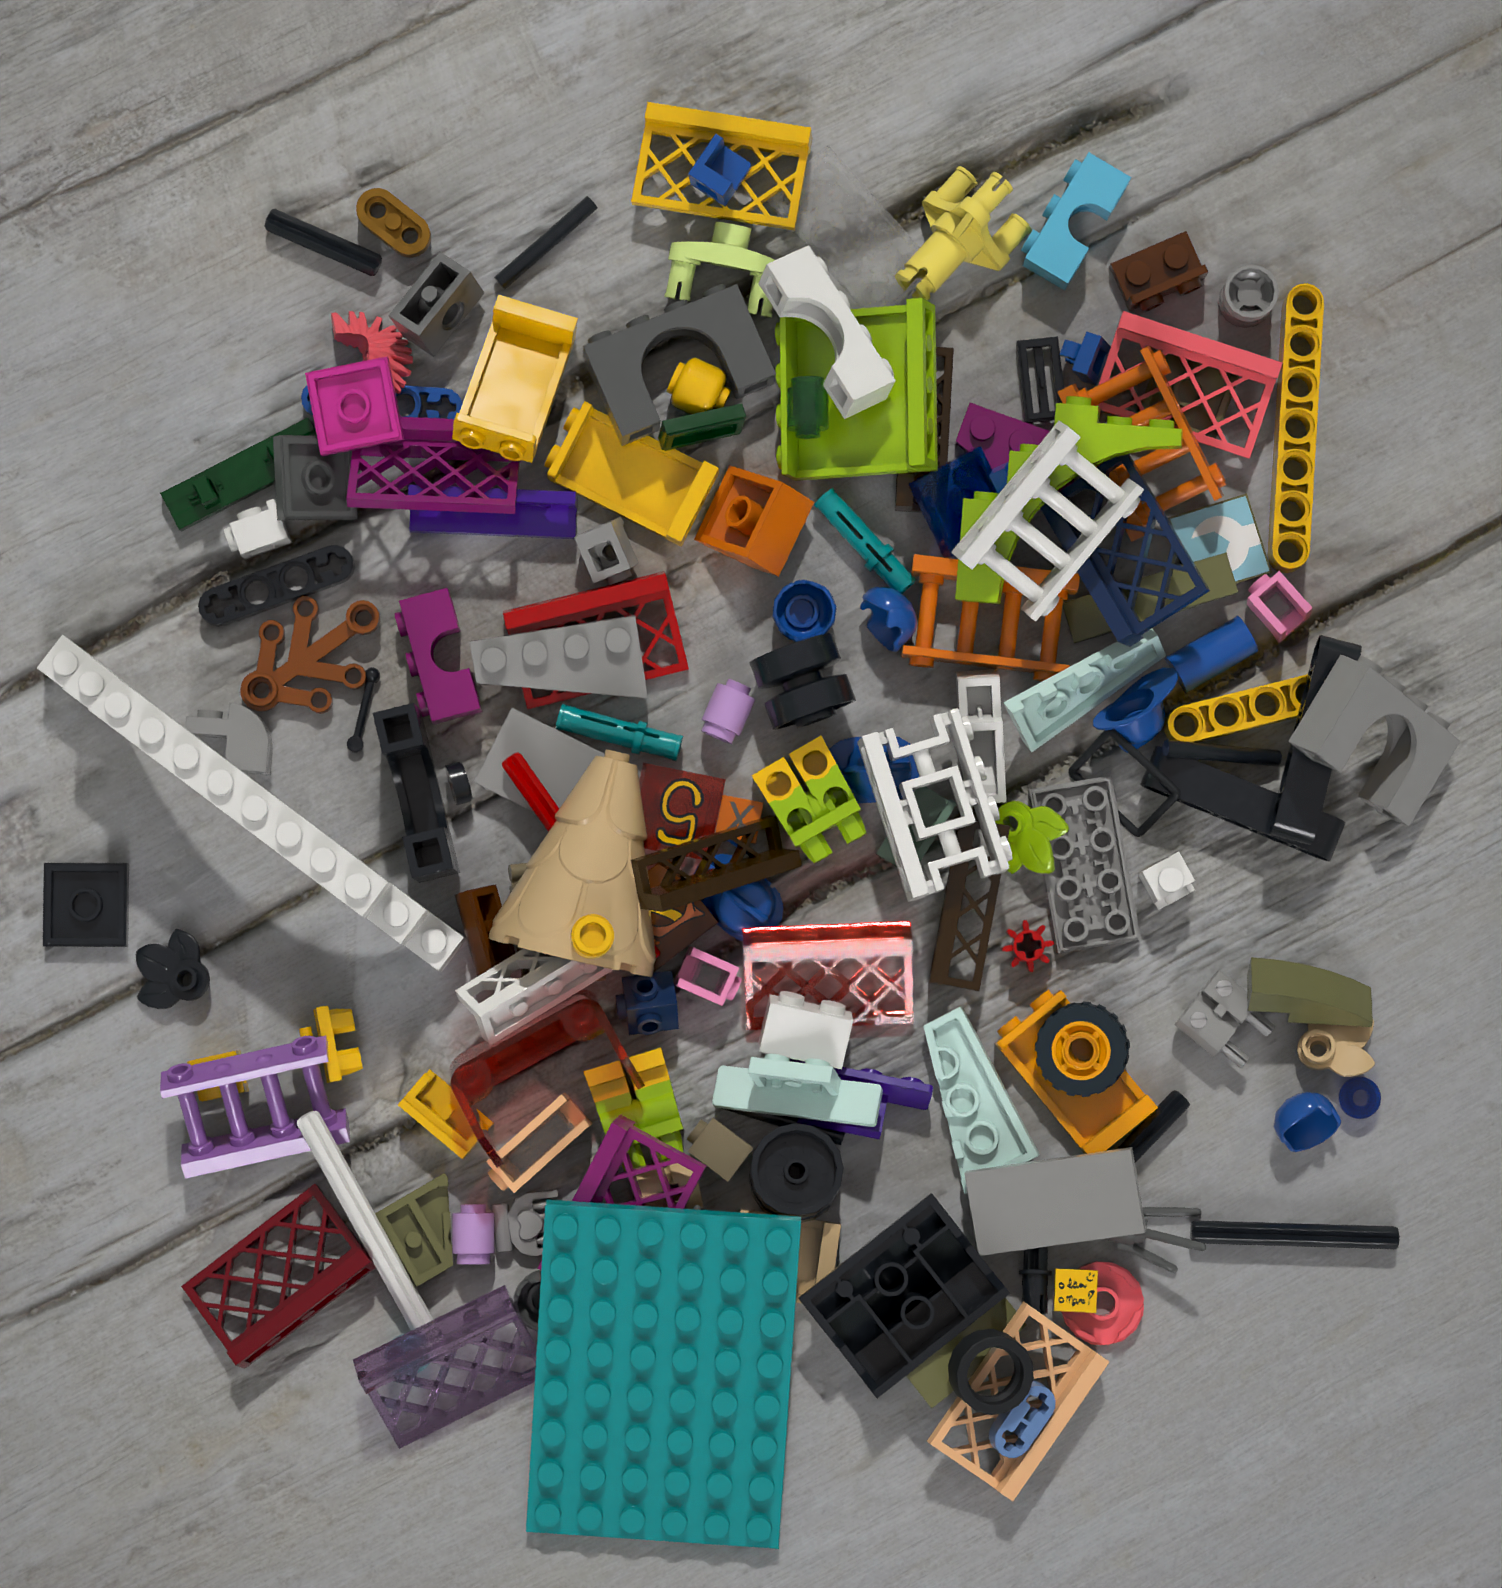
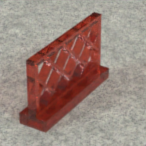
M910 921L742 928L746 1030L762 1029L764 1017H754V1006L765 995L768 997L769 994L779 996L773 988L786 975L801 987L796 992L797 994L806 996L809 993L819 1003L822 1000L839 1002L849 992L853 993L865 1004L856 1013H852V1026L914 1024L913 944ZM903 956V967L892 978L877 967L885 957ZM844 958H855L863 965L850 980L834 968ZM801 960H813L821 967L808 982L793 970ZM770 961L780 970L765 984L753 974L752 962ZM869 972H872L885 983L871 998L856 986ZM828 973L843 985L830 999H827L814 988ZM902 979H904V989L898 985ZM753 984L759 989L754 995ZM893 990L904 999L905 1011H886L878 1003Z

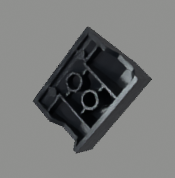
M930 1193L798 1297V1299L878 1399L1008 1296L1010 1292L975 1250L935 1196Z

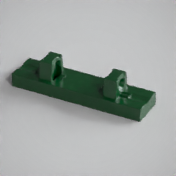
M307 417L161 492L160 494L178 529L182 532L275 484L273 437L279 435L317 436L310 419ZM209 480H211V482L213 483V485H214V487H215V489H216V491H217L219 497L216 495V493H215L214 490L212 489V487H211V485H210V483H209Z

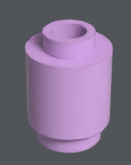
M731 679L727 680L726 685L717 683L701 719L705 722L701 731L718 740L732 744L735 735L740 736L755 702V699L749 696L751 688Z
M486 1204L460 1205L461 1213H452V1254H457V1264H490V1253H495L494 1213L486 1212Z

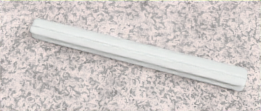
M318 1111L304 1114L297 1120V1126L411 1332L414 1335L426 1333L435 1325V1321Z

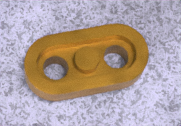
M372 188L365 191L359 197L356 212L361 224L401 256L413 258L420 256L428 249L431 242V232L428 224L393 194L382 188ZM377 205L385 207V215L381 218L372 217L371 210ZM408 231H415L418 234V239L412 244L405 243L403 241L404 234Z

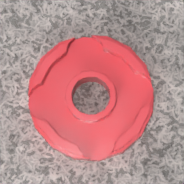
M1095 1261L1080 1266L1078 1269L1098 1270L1097 1292L1106 1291L1110 1293L1114 1300V1306L1106 1315L1061 1311L1065 1324L1076 1337L1093 1345H1110L1125 1340L1137 1329L1143 1316L1144 1297L1139 1282L1129 1270L1113 1262Z

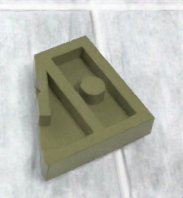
M445 1173L375 1213L415 1287L453 1266L448 1177Z

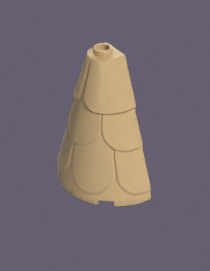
M606 749L604 757H594L555 814L556 822L526 864L527 869L493 919L488 939L505 944L518 945L520 948L618 971L620 969L642 976H653L656 953L651 910L640 908L631 864L632 859L645 855L643 841L647 839L638 768L637 765L629 763V754ZM588 914L603 916L610 922L614 930V941L610 950L605 955L595 959L579 955L572 947L570 940L571 930L576 921Z

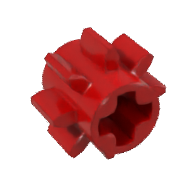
M1023 920L1021 924L1022 932L1017 934L1014 930L1007 929V935L1013 940L1011 945L1002 947L1001 951L1012 952L1015 957L1011 961L1010 967L1017 966L1021 961L1026 963L1028 972H1033L1034 960L1039 959L1042 963H1049L1050 960L1043 952L1045 947L1054 945V941L1043 940L1041 934L1045 930L1044 925L1033 931L1029 930L1027 920ZM1023 935H1029L1031 941L1038 942L1039 949L1032 951V958H1026L1024 951L1017 950L1016 946L1023 941Z

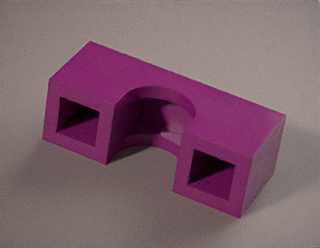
M443 588L399 600L401 611L394 614L400 636H408L412 651L405 653L411 676L420 677L423 692L416 693L422 717L430 716L432 723L436 725L483 712L470 668L447 672L437 667L434 661V649L437 643L448 635L461 632L449 589Z

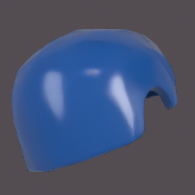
M797 580L784 586L774 599L773 619L781 634L792 641L798 642L828 633L835 623L837 608L832 594L825 586L809 580Z
M886 587L871 588L863 595V602L860 605L861 610L871 609L867 628L889 651L897 653L917 629L916 612L912 603L899 591Z
M1305 1092L1298 1093L1285 1100L1275 1113L1273 1127L1279 1140L1285 1143L1290 1151L1298 1152L1321 1144L1335 1134L1341 1125V1119L1328 1098L1319 1093Z

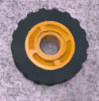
M1085 1001L1082 1003H1070L1056 1010L1040 1028L1037 1034L1038 1039L1035 1043L1037 1066H1040L1045 1080L1048 1079L1056 1090H1063L1070 1096L1082 1095V1097H1088L1091 1094L1104 1092L1108 1087L1112 1086L1124 1072L1130 1056L1128 1055L1130 1041L1126 1036L1127 1030L1124 1024L1121 1025L1118 1021L1119 1017L1114 1012L1110 1013L1107 1011L1106 1007L1100 1004L1097 1006ZM1078 1038L1090 1041L1094 1049L1092 1058L1087 1060L1078 1059L1072 1052V1042Z

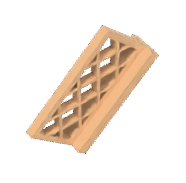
M1024 1301L1003 1332L1010 1335L1027 1351L1043 1348L1045 1369L1033 1371L1034 1379L1047 1376L1048 1389L1053 1393L1056 1400L1052 1416L1034 1442L1023 1455L1017 1458H1008L1000 1454V1461L991 1474L980 1468L978 1451L993 1448L990 1440L976 1443L973 1422L990 1418L996 1419L999 1414L988 1415L981 1412L972 1414L971 1407L960 1397L955 1399L927 1440L929 1444L988 1483L1011 1501L1015 1500L1109 1364V1361ZM1028 1316L1039 1322L1041 1340L1021 1344L1019 1329ZM1048 1329L1057 1336L1049 1338ZM1069 1343L1077 1349L1067 1364L1053 1367L1050 1346ZM992 1347L968 1381L975 1392L990 1389L992 1396L998 1393V1387L1005 1386L1011 1381L1012 1376L996 1379L994 1365L1000 1357L1009 1355L1005 1350ZM988 1375L989 1381L983 1382ZM1027 1398L1026 1400L1030 1408L1035 1407L1038 1409L1042 1405L1039 1399L1029 1401V1398ZM964 1410L965 1416L959 1417ZM966 1424L968 1445L951 1448L942 1442L951 1427ZM1003 1433L1002 1435L1006 1443L1011 1442L1014 1444L1018 1439L1015 1434L1005 1436ZM970 1453L971 1461L961 1454Z

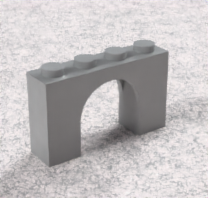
M1340 655L1288 742L1311 760L1341 773L1365 731L1376 720L1385 716L1388 727L1386 746L1379 762L1358 797L1378 813L1406 826H1410L1460 743V740L1447 730L1450 726L1447 721L1431 712H1425L1428 706L1424 702L1410 694L1404 695L1402 692L1405 687L1389 676H1381L1382 668L1378 664L1363 656H1360L1356 661Z

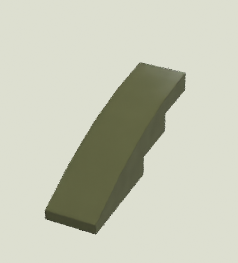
M1227 552L1194 562L1210 591L1178 612L1238 593ZM1173 570L1168 594L1182 596L1196 587L1187 572ZM1165 571L1142 577L1140 587L1160 592ZM1129 581L1123 584L1132 585L1133 581ZM1122 589L1128 599L1130 590ZM1138 592L1134 610L1141 622L1154 614L1158 600L1157 596ZM1090 594L1063 603L1064 613L1074 644L1113 633ZM1166 599L1165 606L1174 600Z

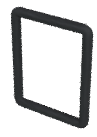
M1115 729L1104 730L1071 765L1068 772L1069 776L1074 781L1085 780L1077 771L1111 736L1172 793L1139 828L1118 810L1120 823L1131 834L1141 837L1181 796L1180 789Z

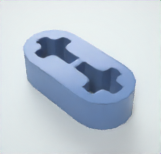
M1033 1381L1029 1394L1019 1406L1006 1413L999 1414L989 1430L991 1445L1001 1455L1008 1458H1017L1023 1455L1054 1412L1056 1400L1053 1393L1042 1383ZM1030 1395L1034 1397L1039 1396L1038 1398L1042 1405L1038 1409L1035 1407L1030 1408L1029 1403L1026 1402ZM1006 1430L1009 1432L1014 1431L1018 1437L1014 1444L1011 1442L1006 1443V1440L1002 1437Z

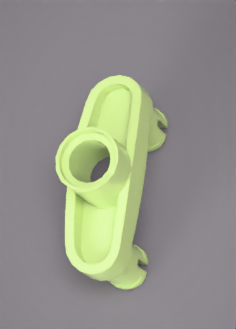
M715 222L711 242L687 241L671 243L668 260L672 262L664 297L675 299L678 284L682 283L679 300L690 302L695 269L701 263L750 272L749 275L753 276L747 307L749 313L757 315L759 300L762 298L761 316L772 318L773 306L758 283L766 265L775 260L748 250L751 228Z

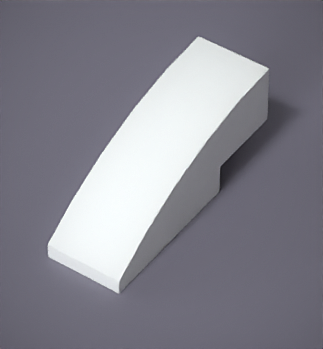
M998 670L956 672L957 707L961 717H968L973 730L974 740L969 741L974 757L980 756L985 767L987 779L982 781L986 796H993L996 803H1005L1004 738ZM962 772V780L965 781V778H964V775H963V772Z

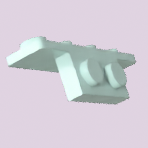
M765 1054L764 1058L751 1057L749 1068L720 1066L712 1103L716 1108L874 1127L877 1124L883 1089L879 1084L841 1080L835 1069L830 1066V1063L824 1060L810 1058L806 1059L805 1063L790 1062V1059L783 1055Z

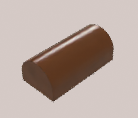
M496 884L467 890L454 895L477 976L515 954L513 944H505L488 939L493 919L502 907Z

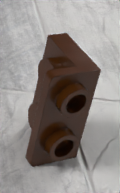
M1187 231L1110 263L1109 266L1128 310L1132 311L1140 307L1142 313L1165 303L1163 297L1178 291L1180 296H1184L1196 291L1203 286L1201 280L1205 279L1208 274L1206 265H1201Z

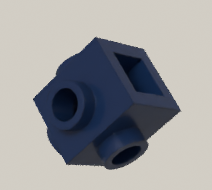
M672 971L653 973L652 977L637 974L622 977L623 994L615 995L618 1020L626 1019L629 1036L637 1034L651 1035L660 1031L679 1029L678 1006Z

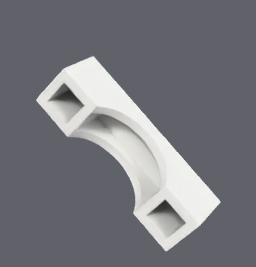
M808 245L768 263L758 284L779 317H796L814 323L825 332L833 345L835 363L831 367L823 386L843 418L846 419L886 400L896 381L892 367L886 359L880 357L872 345V338L868 329L856 320L851 312L850 303L846 295L842 291H838L831 281L825 262L820 257H816Z

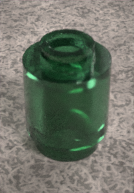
M798 376L791 378V387L787 389V429L796 432V438H820L821 431L829 429V394L823 386V377Z

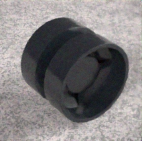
M832 633L817 635L789 644L749 662L759 689L783 687L784 692L764 703L773 730L793 725L801 728L836 715L835 710L856 701L847 674L823 677L821 672L841 660Z

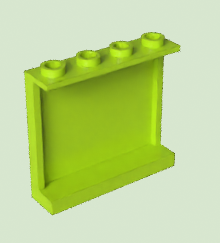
M924 298L906 299V305L851 309L858 323L868 329L872 338V345L880 357L886 359L891 365L896 381L886 400L846 419L843 418L823 386L831 367L835 363V352L830 339L822 329L810 321L796 317H780V322H777L775 326V339L780 347V363L776 365L775 372L777 385L781 388V404H778L776 408V421L781 429V445L777 447L776 460L781 470V475L795 481L938 471L936 318L934 304Z

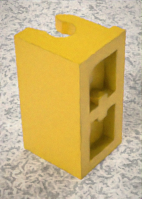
M431 1069L422 1075L398 1104L400 1108L461 1159H464L494 1124L492 1120Z

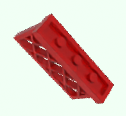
M665 571L503 611L508 635L542 630L543 628L555 625L561 627L571 621H576L580 624L587 623L583 618L598 615L595 621H600L605 613L617 611L625 617L632 616L623 608L638 605L633 614L636 617V623L655 634L646 651L641 655L643 664L645 662L654 668L644 671L645 680L689 670ZM663 599L667 616L658 630L637 618L646 603ZM668 622L673 639L662 633ZM659 637L675 646L678 663L661 667L647 658ZM522 687L527 710L592 694L553 690L549 695L533 698L531 688Z

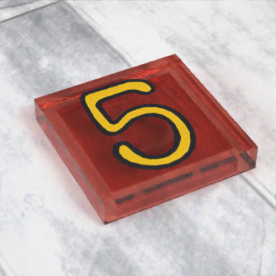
M643 762L639 783L647 839L643 841L644 848L660 851L715 833L726 779ZM693 852L686 855V857L702 860L701 857Z

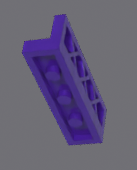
M408 485V495H416L423 491L418 485ZM449 486L442 492L449 497H458L465 491L461 487ZM491 488L484 493L489 498L507 499L508 495L501 488ZM517 489L515 514L410 510L409 531L411 533L574 539L577 528L578 497L576 492Z

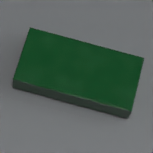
M743 404L663 420L658 435L661 449L666 451L739 435L746 419Z

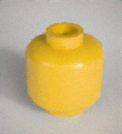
M691 358L686 364L679 362L666 392L672 394L671 403L675 408L691 415L724 407L731 389L724 387L726 382L725 371L698 358Z

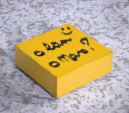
M1055 1268L1053 1311L1096 1313L1098 1270Z

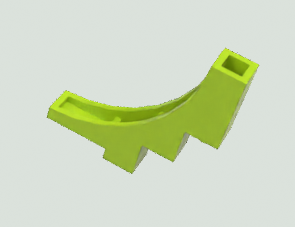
M1067 396L1066 404L1056 403L1054 426L1060 421L1081 437L1075 444L1078 447L1077 452L1094 466L1115 457L1145 450L1182 449L1183 430L1174 428L1175 421L1149 419V427L1132 425V418L1107 416V424L1099 423L1100 408L1099 406L1091 405L1092 398ZM1020 444V451L1009 452L1007 483L1038 445ZM1066 464L1063 466L1058 465L1048 477L1050 479L1049 484L1058 491L1079 475ZM974 491L973 499L963 498L960 541L999 493ZM1039 497L1036 499L1031 498L1021 510L1023 512L1022 517L1030 523L1045 502ZM1012 530L1009 532L1004 531L994 543L996 545L995 550L1010 562L1020 537ZM958 559L955 600L1000 604L1004 579L985 563L982 565L977 564L971 570Z

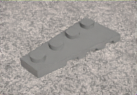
M635 615L470 641L476 683L648 699Z

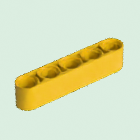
M1308 674L1180 706L1174 709L1165 720L1164 732L1166 737L1174 741L1199 743L1295 719L1300 707L1295 692L1299 685H1305ZM1268 695L1274 700L1276 709L1272 716H1263L1257 712L1255 708L1257 696ZM1227 705L1234 710L1235 721L1232 726L1225 727L1216 721L1214 712L1217 706ZM1187 715L1193 719L1195 723L1193 735L1184 737L1175 731L1174 720L1176 716Z

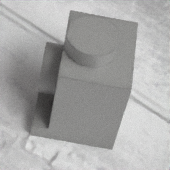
M622 516L574 537L593 583L605 578L609 585L632 576L629 568L639 563L624 530ZM608 545H612L617 556L616 559H612L607 555L606 549Z

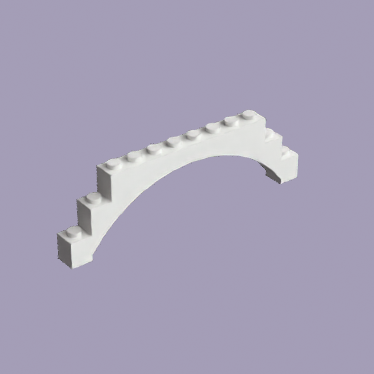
M64 635L58 639L37 667V669L63 687V690L86 706L90 712L359 915L367 918L436 970L442 972L467 940L435 914L408 896L234 766Z

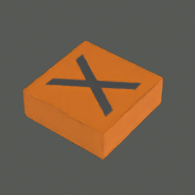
M722 795L716 832L760 819L764 802ZM756 831L751 841L752 844H756L758 831Z

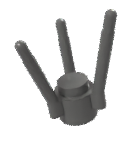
M1142 1207L1144 1216L1185 1217L1201 1215V1209ZM1147 1228L1145 1233L1108 1238V1241L1118 1243L1117 1249L1131 1252L1172 1273L1177 1272L1178 1268L1176 1265L1134 1243L1142 1244L1143 1239L1148 1238L1188 1249L1206 1250L1204 1243Z

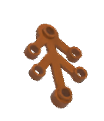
M309 596L299 597L293 604V612L296 617L288 662L275 671L276 648L285 638V629L275 620L265 621L259 628L261 646L257 669L249 673L241 684L240 693L244 703L249 708L260 712L271 710L279 702L306 706L315 713L322 714L328 712L333 705V697L329 691L324 688H314L311 691H306L284 685L296 676L341 682L353 690L363 687L366 683V672L359 664L352 663L341 666L318 661L354 635H368L378 628L380 613L375 605L369 601L360 600L351 604L346 612V620L308 647L312 621L319 614V606ZM303 602L313 604L314 610L307 617L299 614V606ZM367 611L371 614L372 619L367 626L357 624L356 618L360 612ZM269 626L278 627L279 636L276 640L269 641L265 638V630ZM352 669H358L361 672V680L356 684L348 683L346 679L347 673ZM264 683L269 686V694L265 698H257L254 692L257 685ZM318 693H324L327 696V704L322 708H316L312 703L313 697Z

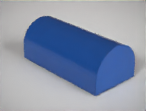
M1236 616L1164 659L1170 668L1178 672V682L1185 694L1254 655L1258 652V647L1246 624L1239 616Z

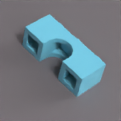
M1088 152L1083 162L1075 159L1063 179L1069 186L1061 198L1055 194L1053 195L1042 214L1043 217L1048 219L1040 233L1033 229L1021 249L1022 252L1027 254L1022 266L1065 291L1089 250L1087 246L1073 238L1069 231L1068 221L1080 212H1092L1107 221L1132 177Z

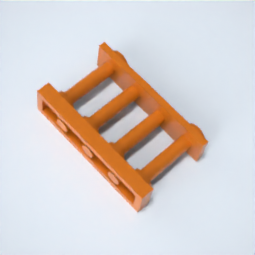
M1151 346L1141 349L1140 352L1145 360L1144 363L1088 391L1086 388L1079 390L1075 383L1057 392L1062 403L1066 404L1067 396L1092 398L1091 405L1096 406L1153 377L1164 400L1129 418H1132V425L1149 426V419H1163L1172 414L1178 429L1183 430L1182 449L1155 450L1135 460L1134 463L1140 473L1145 475L1190 452L1201 475L1155 497L1163 512L1208 489L1214 501L1224 496L1221 490L1222 487L1227 485L1217 463L1209 466L1165 375L1171 373V370L1161 350L1154 353ZM1124 464L1109 474V478L1119 487L1130 477ZM1139 503L1134 512L1128 516V524L1146 527L1150 514V508L1147 503ZM1125 529L1131 542L1143 537L1145 534Z
M913 555L911 575L919 576L922 592L915 646L903 645L901 651L902 658H909V665L934 668L935 661L1034 673L1033 680L1040 682L1070 667V665L1057 664L1056 659L1063 601L1068 600V594L1076 595L1078 592L1079 574L1075 573L1058 594L1059 601L1057 605L1045 616L1040 661L1015 658L1021 599L1024 595L1006 580H1004L1002 591L1005 594L998 656L973 653L979 602L962 601L957 651L932 649L939 586H943L944 579L957 581L958 559ZM1015 566L1037 585H1040L1052 571Z

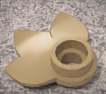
M1374 1020L1372 1027L1308 1024V1031L1301 1036L1297 1045L1300 1061L1309 1069L1325 1070L1329 1068L1343 1077H1354L1368 1072L1375 1066V1062L1363 1048L1371 1037ZM1314 1045H1322L1326 1049V1053L1323 1056L1317 1057L1311 1053L1310 1049Z

